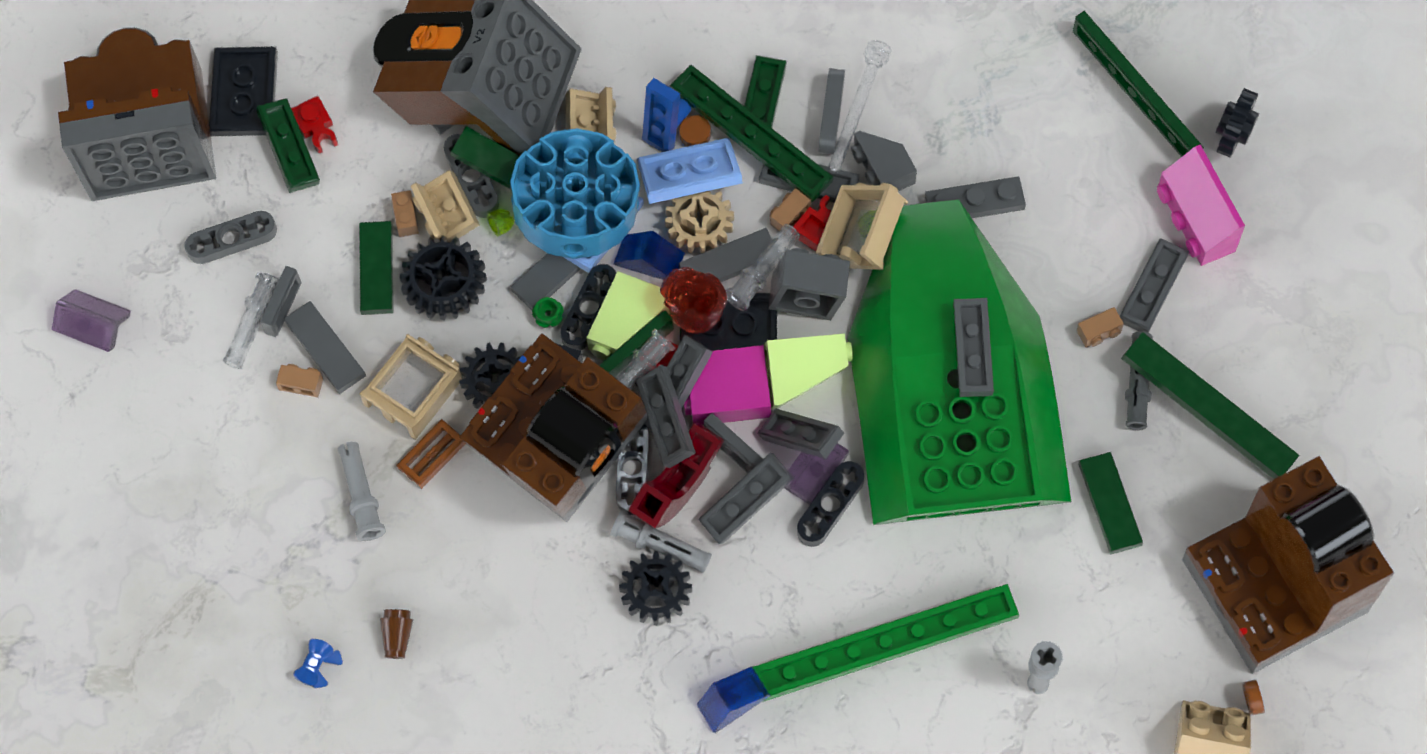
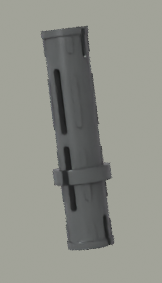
M1142 332L1132 334V344ZM1144 332V333H1145L1146 335H1148L1151 339H1153L1152 334H1150V333H1148V332ZM1131 366L1129 389L1125 391V400L1128 401L1126 426L1133 430H1143L1147 428L1148 402L1151 401L1152 393L1149 390V380Z

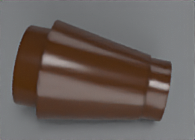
M401 609L384 610L380 623L385 658L405 659V652L413 625V619H410L411 611Z

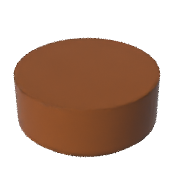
M697 115L685 118L679 127L680 139L687 147L709 142L711 138L709 122L704 117Z
M1257 680L1244 682L1242 686L1249 713L1252 716L1264 713L1263 700Z

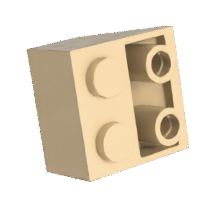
M1182 700L1174 754H1250V713L1243 712L1234 707L1220 708L1210 706L1203 701L1190 702Z

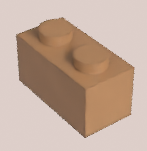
M796 188L792 193L788 192L783 198L782 204L779 207H774L770 212V225L786 236L806 210L811 207V199Z
M411 190L392 193L399 237L419 234Z
M1115 307L1078 323L1076 331L1086 348L1091 345L1095 347L1108 337L1115 338L1120 335L1124 323Z
M294 364L281 365L276 385L280 391L318 398L323 377L321 372L315 368L302 369Z

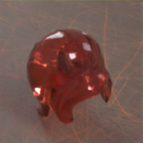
M690 267L673 269L664 278L660 288V293L665 299L664 305L669 308L673 321L677 326L690 333H702L710 330L720 320L727 304V293L721 281L710 272L703 273Z

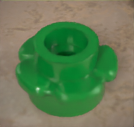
M551 297L540 299L532 309V316L536 319V324L542 328L555 327L563 319L564 308L562 304ZM550 311L551 315L547 316L545 313Z

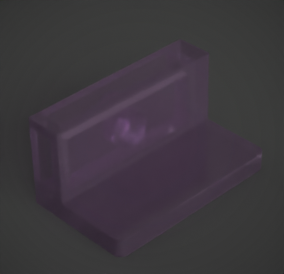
M75 289L56 301L51 330L110 352L115 348L118 327L130 317L131 310Z
M837 443L826 459L801 452L788 470L794 479L784 488L810 505L835 469L847 458L849 450Z

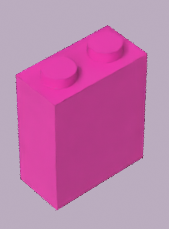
M764 345L713 351L684 403L685 416L692 415L693 424L699 423L700 425H704V420L711 413L723 423L769 418L771 415V403Z

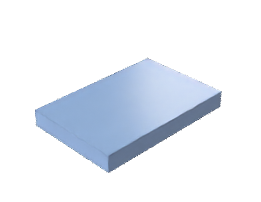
M729 138L637 158L649 204L743 183L742 174Z

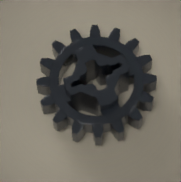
M1244 88L1237 103L1228 102L1215 132L1222 135L1216 150L1217 153L1231 158L1238 142L1244 145L1248 142L1260 114L1253 111L1258 93Z
M489 342L484 352L478 347L474 348L475 358L465 357L469 367L460 368L461 375L466 378L460 380L459 383L461 388L467 389L463 394L466 400L473 399L472 404L474 408L478 409L489 398L479 391L486 390L493 395L509 375L510 370L521 358V356L517 357L515 347L506 352L504 343L500 342L498 348L493 349ZM498 359L505 360L509 362L510 365H503L498 361ZM485 362L482 368L479 371H477V369ZM498 373V381L492 383V375Z
M654 551L653 559H648L644 553L641 554V563L639 564L631 560L629 564L632 571L622 572V579L627 583L619 584L620 592L626 593L621 597L622 604H631L628 609L629 615L633 616L639 612L641 623H644L648 617H651L654 625H658L659 618L664 617L665 621L670 623V614L673 612L681 616L683 612L680 605L690 604V598L685 594L692 592V584L685 583L690 580L689 571L681 572L683 562L680 560L672 564V554L670 553L664 559H660L658 551ZM638 580L642 588L635 597L633 592L634 584ZM675 580H677L678 582V592L676 596H674L673 592L670 590V588L674 585ZM653 584L655 587L661 585L662 592L656 589L650 592V585ZM651 606H662L660 608H651Z

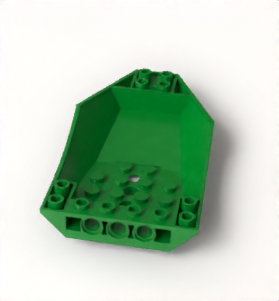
M959 199L904 205L883 258V270L872 269L847 341L852 346L851 365L873 525L1071 503L1054 381L1039 314ZM987 298L994 386L993 396L959 397V388L950 386L947 381L949 372L957 369L954 299ZM957 402L967 403L971 408V415L966 419L957 418L952 412L953 405ZM964 434L972 436L975 440V448L969 452L960 450L957 446V438Z

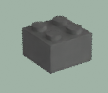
M802 248L786 249L772 273L768 309L831 321L847 295L850 261L842 260L839 256L833 254H825L823 256L811 254Z

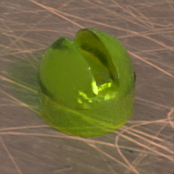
M496 209L487 214L489 226L496 236L507 233L514 225V218L510 216V211L506 209Z

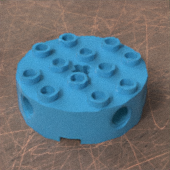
M578 128L554 131L539 139L540 142L521 154L516 160L510 181L511 203L515 223L530 243L555 256L571 259L600 255L620 244L633 228L639 207L638 196L640 191L636 164L628 153L625 154L621 148L614 145V140L602 133Z

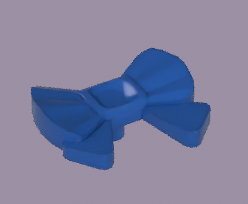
M310 639L308 642L309 653L303 662V666L295 670L293 675L299 682L313 686V688L326 687L328 682L319 672L322 662L342 665L343 660L340 651H333L332 646L320 639Z

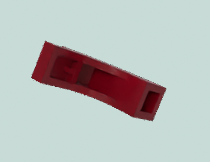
M694 423L689 430L696 453L671 468L666 467L654 480L644 482L628 511L654 528L667 524L686 505L711 469L710 464L725 441L699 423Z

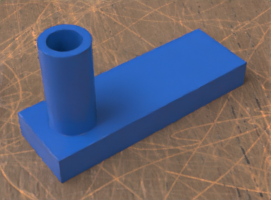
M655 78L646 86L642 140L659 151L665 152L674 149L676 130L692 111V108L687 101L680 98L679 92Z

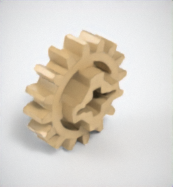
M711 190L683 196L681 199H672L673 207H666V216L668 217L665 218V228H669V239L677 238L676 246L678 248L685 244L688 245V253H692L696 247L700 249L702 254L708 246L712 249L716 248L717 241L726 244L728 241L726 233L733 232V224L731 222L734 221V211H729L731 209L730 201L725 200L722 202V192L719 191L712 195ZM697 212H700V217L703 220L701 228L696 220Z

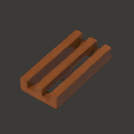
M441 419L396 466L398 470L402 473L404 472L411 481H414L422 489L465 443L461 440L460 434ZM443 431L447 432L413 469L409 468ZM453 439H455V441L419 476L418 474H419Z

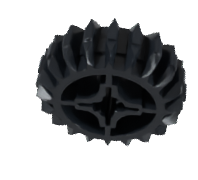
M442 235L438 243H435L434 239L429 237V245L426 247L418 242V253L408 252L409 261L402 262L401 267L404 272L399 275L400 282L403 283L401 287L402 294L407 296L408 305H415V310L419 315L426 311L427 317L430 319L436 313H439L440 319L443 321L446 319L447 313H452L453 318L457 319L459 316L458 310L460 309L469 314L470 307L468 303L478 305L479 297L477 294H484L485 287L482 283L487 281V275L483 272L486 267L484 261L479 260V252L477 250L471 251V245L468 242L460 245L459 238L456 236L450 243L447 242V238ZM455 261L463 264L468 269V277H464L461 275V272L456 271ZM419 279H423L426 284L431 285V295L419 288Z

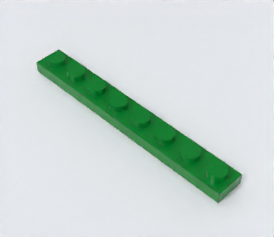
M1005 584L752 667V672L762 701L765 702L1019 618V612L1009 586Z

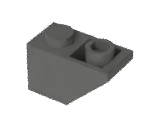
M863 131L854 133V146L851 147V151L857 164L862 163L867 171L865 178L868 185L887 183L895 186L900 191L916 184L917 170L903 144Z

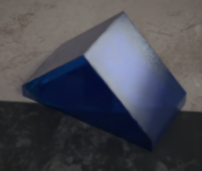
M654 231L627 234L622 240L614 260V265L675 283L680 270L679 262L683 261L685 253Z
M749 667L712 683L697 703V706L713 733H717L767 699L770 694L755 669Z

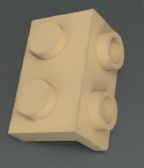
M605 87L600 93L570 88L565 94L566 130L578 128L602 133L614 140L615 143L616 129L613 127V115L616 109V101L612 99V88Z
M448 170L425 186L416 182L411 185L415 195L412 197L413 203L424 214L427 220L425 228L433 239L440 240L442 235L447 238V242L450 243L455 236L461 238L480 225L454 172Z

